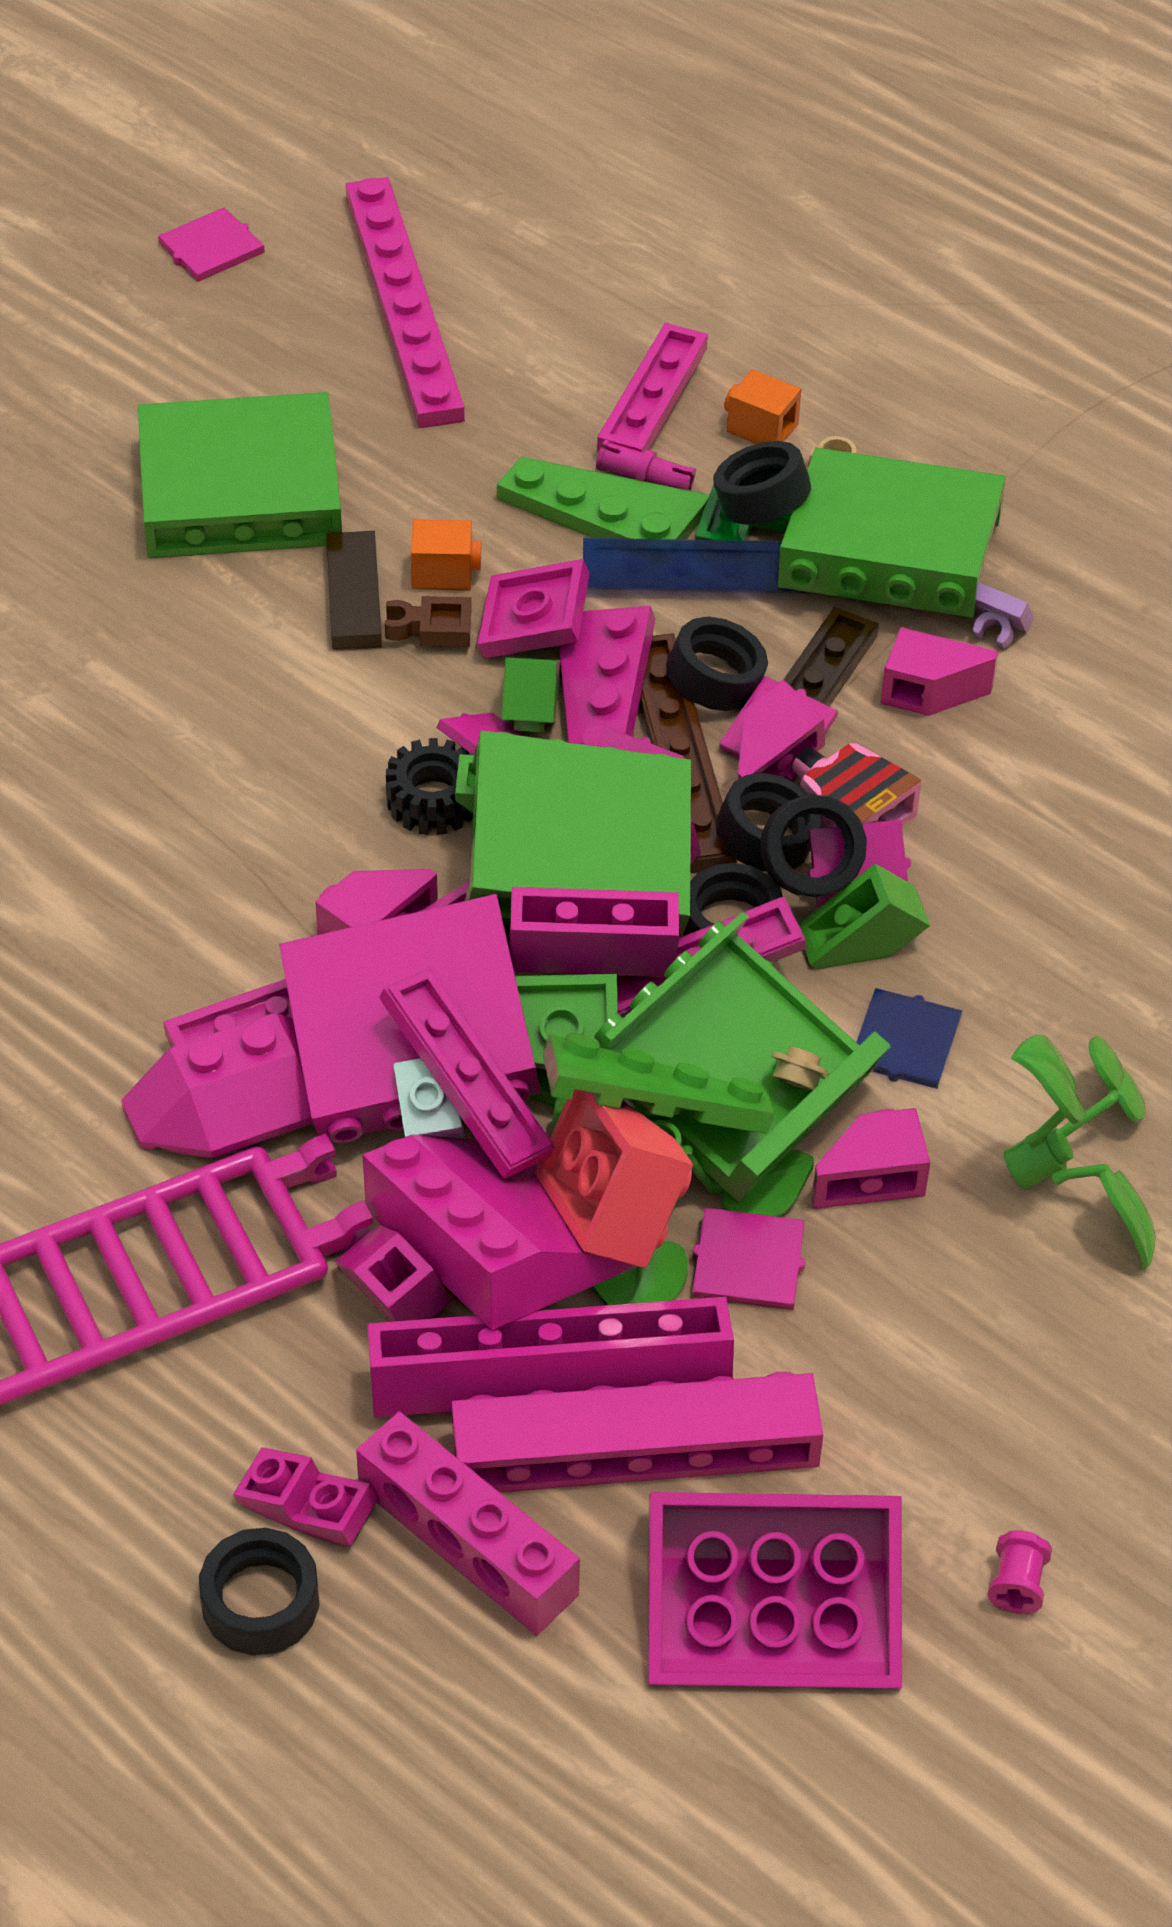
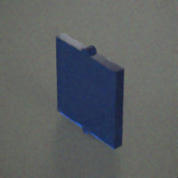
M875 988L856 1043L861 1045L876 1031L891 1047L873 1072L887 1075L888 1079L892 1082L902 1079L938 1089L962 1017V1010L924 1001V997L921 995H916L913 998Z

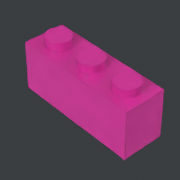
M512 887L510 956L514 972L665 977L664 973L677 958L679 942V892Z

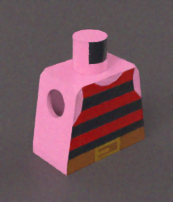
M857 743L846 745L829 758H826L816 749L809 746L803 749L793 762L792 771L802 778L800 782L801 788L808 794L828 795L844 802L860 818L862 824L901 819L903 826L917 816L922 780ZM821 815V828L837 827L832 820Z

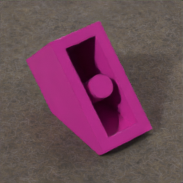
M784 679L770 690L764 689L758 692L744 709L738 779L745 775L758 773L785 777L792 771L793 762L803 749L811 746L819 751L825 746L824 718Z
M431 869L353 871L337 885L327 887L319 899L315 901L317 934L320 935L420 912L438 901L437 874Z
M916 1108L901 1110L881 1109L874 1113L860 1114L815 1166L812 1191L813 1208L925 1196L931 1162Z

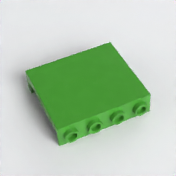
M329 392L138 404L143 517L148 558L327 546L326 533L342 532L341 505Z
M815 447L807 469L812 489L807 499L792 512L780 546L778 587L973 618L977 587L994 526H999L1002 515L1006 476Z
M481 730L471 769L476 770L471 872L465 901L496 894L503 923L510 925L512 887L679 892V938H681L690 917L691 759L670 757L665 754L619 750L614 747L568 743L558 739L547 740L518 736L508 732L496 733Z
M743 911L727 926L721 921L715 923L699 941L698 946L701 949L692 956L687 951H684L668 967L664 973L667 979L659 987L652 981L648 983L630 1003L629 1007L633 1009L624 1018L615 1013L600 1027L594 1036L601 1048L620 1053L624 1048L637 1049L649 1054L654 1058L655 1062L675 1068L678 1063L692 1064L707 1071L709 1077L727 1082L736 1077L744 1078L757 1083L764 1089V1092H767L775 1112L768 1134L701 1123L691 1115V1110L681 1108L678 1115H673V1118L654 1115L647 1108L639 1104L637 1100L627 1099L650 1121L664 1120L674 1124L680 1131L682 1146H691L694 1158L704 1171L738 1202L873 1072L891 1047L876 1031L861 1045L856 1043L738 935L749 917ZM789 1046L816 1054L821 1057L819 1066L826 1069L825 1072L829 1073V1075L825 1079L820 1078L817 1087L812 1092L781 1082L772 1077L777 1065L776 1059L771 1057L773 1051L787 1054Z

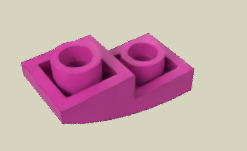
M261 1447L233 1493L238 1503L277 1523L302 1533L349 1547L352 1545L378 1500V1496L371 1483L320 1473L312 1457Z

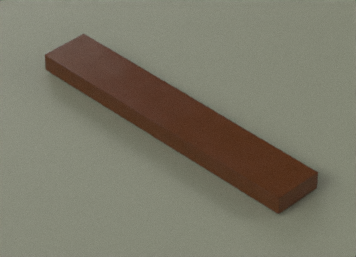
M675 634L652 636L639 705L651 744L680 754L685 759H691V819L694 821L701 854L690 865V873L701 872L713 865L737 863L738 861L724 849L716 834V817L723 801L695 704L677 691L668 678L666 662L676 641Z

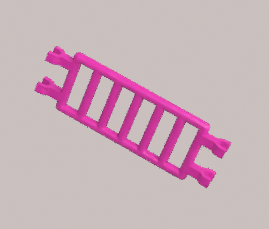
M327 1134L319 1135L307 1141L298 1151L275 1160H271L263 1148L254 1147L0 1243V1317L25 1371L0 1380V1405L324 1278L328 1272V1265L324 1257L345 1248L349 1250L370 1232L368 1226L373 1224V1217L363 1200L343 1209L336 1218L308 1228L287 1190L288 1188L306 1181L319 1183L337 1177V1170L330 1159L336 1156L335 1148ZM251 1172L300 1261L296 1265L270 1275L267 1274L221 1186L222 1183ZM198 1192L246 1282L245 1285L217 1296H213L167 1204ZM143 1213H146L192 1304L160 1318L113 1226ZM88 1234H92L137 1326L107 1339H103L59 1248V1245ZM36 1254L81 1349L47 1361L4 1269V1266Z

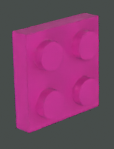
M584 559L492 575L477 643L484 659L578 642L590 575Z

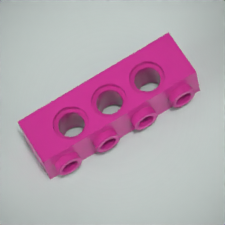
M400 1411L356 1449L358 1481L371 1483L378 1496L376 1503L535 1636H538L579 1596L580 1558Z

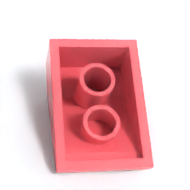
M574 1090L572 1099H567L550 1137L556 1148L549 1158L539 1162L535 1175L584 1252L647 1268L654 1250L661 1247L666 1238L668 1219L678 1198L682 1197L689 1188L693 1163L675 1138L626 1102L622 1101L620 1108L597 1105L594 1101L595 1095L586 1091Z

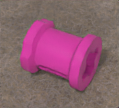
M1012 1530L998 1537L996 1552L1000 1557L997 1578H994L989 1584L987 1596L996 1607L1017 1614L1037 1612L1042 1608L1044 1592L1039 1587L1042 1569L1044 1565L1050 1562L1052 1547L1047 1540L1042 1539L1035 1533Z

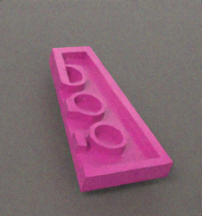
M651 606L583 611L578 642L559 646L569 743L598 746L605 727L633 737L656 621Z

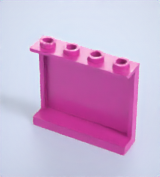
M496 894L279 944L311 1118L318 1136L326 1133L330 1141L334 1143H348L359 1139L365 1133L383 1129L404 1130L394 1063L419 1059L420 1057L379 997L384 987L429 967L522 1100H526L530 1095L542 1093Z

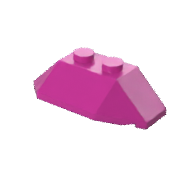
M273 1013L169 1048L121 1100L122 1108L141 1148L156 1150L159 1147L178 1154L215 1158L313 1124L293 1018L278 1013Z

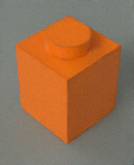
M751 369L740 384L732 385L727 393L724 403V409L728 411L727 432L756 444L769 441L785 442L799 425L802 389Z
M413 519L411 540L412 589L471 590L472 570H481L482 541H472V520Z

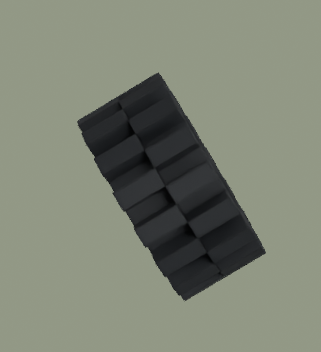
M429 738V746L423 747L420 739L412 741L411 751L404 746L397 750V758L391 756L388 761V769H386V799L392 818L396 822L403 819V828L409 831L412 830L415 824L419 825V834L428 835L429 827H436L437 835L446 834V825L450 824L454 831L463 827L462 818L470 822L473 819V813L455 801L460 754L469 755L467 750L461 747L455 751V742L451 740H446L444 747L438 746V738ZM430 781L443 782L450 785V787L435 792L416 788L417 785Z

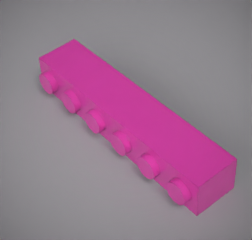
M726 1297L541 1310L494 1330H491L476 1315L367 1324L374 1417L394 1416L399 1411L404 1415L451 1412L452 1401L467 1400L476 1395L508 1397L528 1395L538 1390L560 1393L586 1391L601 1385L625 1388L647 1386L657 1381H670L677 1384L703 1382L719 1376L733 1378L734 1336Z
M775 1372L766 1377L741 1379L719 1376L703 1382L675 1384L670 1381H657L647 1386L625 1388L601 1385L586 1391L555 1393L549 1390H538L521 1396L494 1397L491 1395H476L467 1400L452 1401L454 1456L498 1492L820 1466L824 1434L813 1373L793 1374L790 1372Z

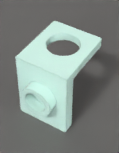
M421 1058L394 1063L405 1137L424 1135L467 1139L461 1116Z

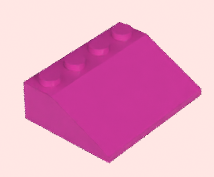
M410 1135L391 1141L385 1146L362 1155L365 1204L372 1217L382 1226L398 1232L435 1270L440 1281L491 1330L637 1267L633 1264L584 1252L536 1177L537 1165L535 1164L503 1179L476 1139Z
M650 1492L648 1510V1684L902 1688V1496Z

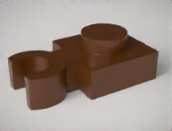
M422 596L421 606H412L403 600H390L386 602V639L401 641L412 635H420V646L470 647L472 597Z

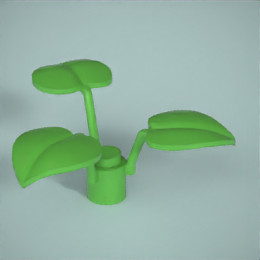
M1034 1035L1018 1046L1011 1056V1060L1025 1067L1037 1078L1059 1110L1037 1131L1004 1150V1159L1015 1181L1024 1190L1035 1186L1049 1177H1052L1056 1185L1068 1179L1091 1176L1099 1177L1107 1195L1134 1240L1141 1259V1270L1150 1266L1156 1241L1155 1229L1147 1207L1127 1177L1121 1171L1113 1173L1106 1164L1066 1169V1162L1074 1157L1072 1148L1066 1139L1067 1136L1117 1101L1132 1122L1142 1120L1146 1114L1142 1094L1133 1078L1123 1068L1113 1049L1103 1038L1095 1036L1089 1041V1053L1098 1073L1110 1091L1105 1098L1084 1111L1075 1092L1076 1083L1060 1052L1045 1035ZM1065 1118L1069 1120V1122L1060 1129L1056 1128Z
M556 1099L552 1130L556 1126L567 1099ZM664 1120L652 1121L675 1138L693 1163L691 1169L693 1174L707 1191L713 1194L722 1193L721 1201L724 1210L781 1217L795 1204L814 1167L813 1156L793 1149L738 1202L704 1171L694 1158L692 1147L689 1145L682 1146L680 1131L674 1124ZM664 1241L661 1247L654 1250L647 1268L637 1266L594 1285V1290L606 1305L673 1301L682 1292L687 1281L688 1260L685 1251L677 1243Z

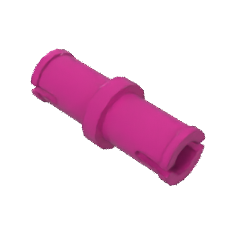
M604 440L602 443V448L599 450L596 461V469L600 471L604 470L629 479L688 491L692 489L696 476V468H689L657 458V452L646 449L642 453L613 444L608 440Z

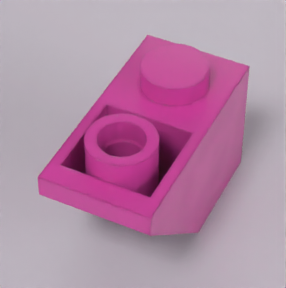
M901 627L884 669L880 704L930 716L991 694L999 651Z
M380 1224L334 1261L337 1267L390 1322L432 1319L452 1302L435 1270L398 1232Z

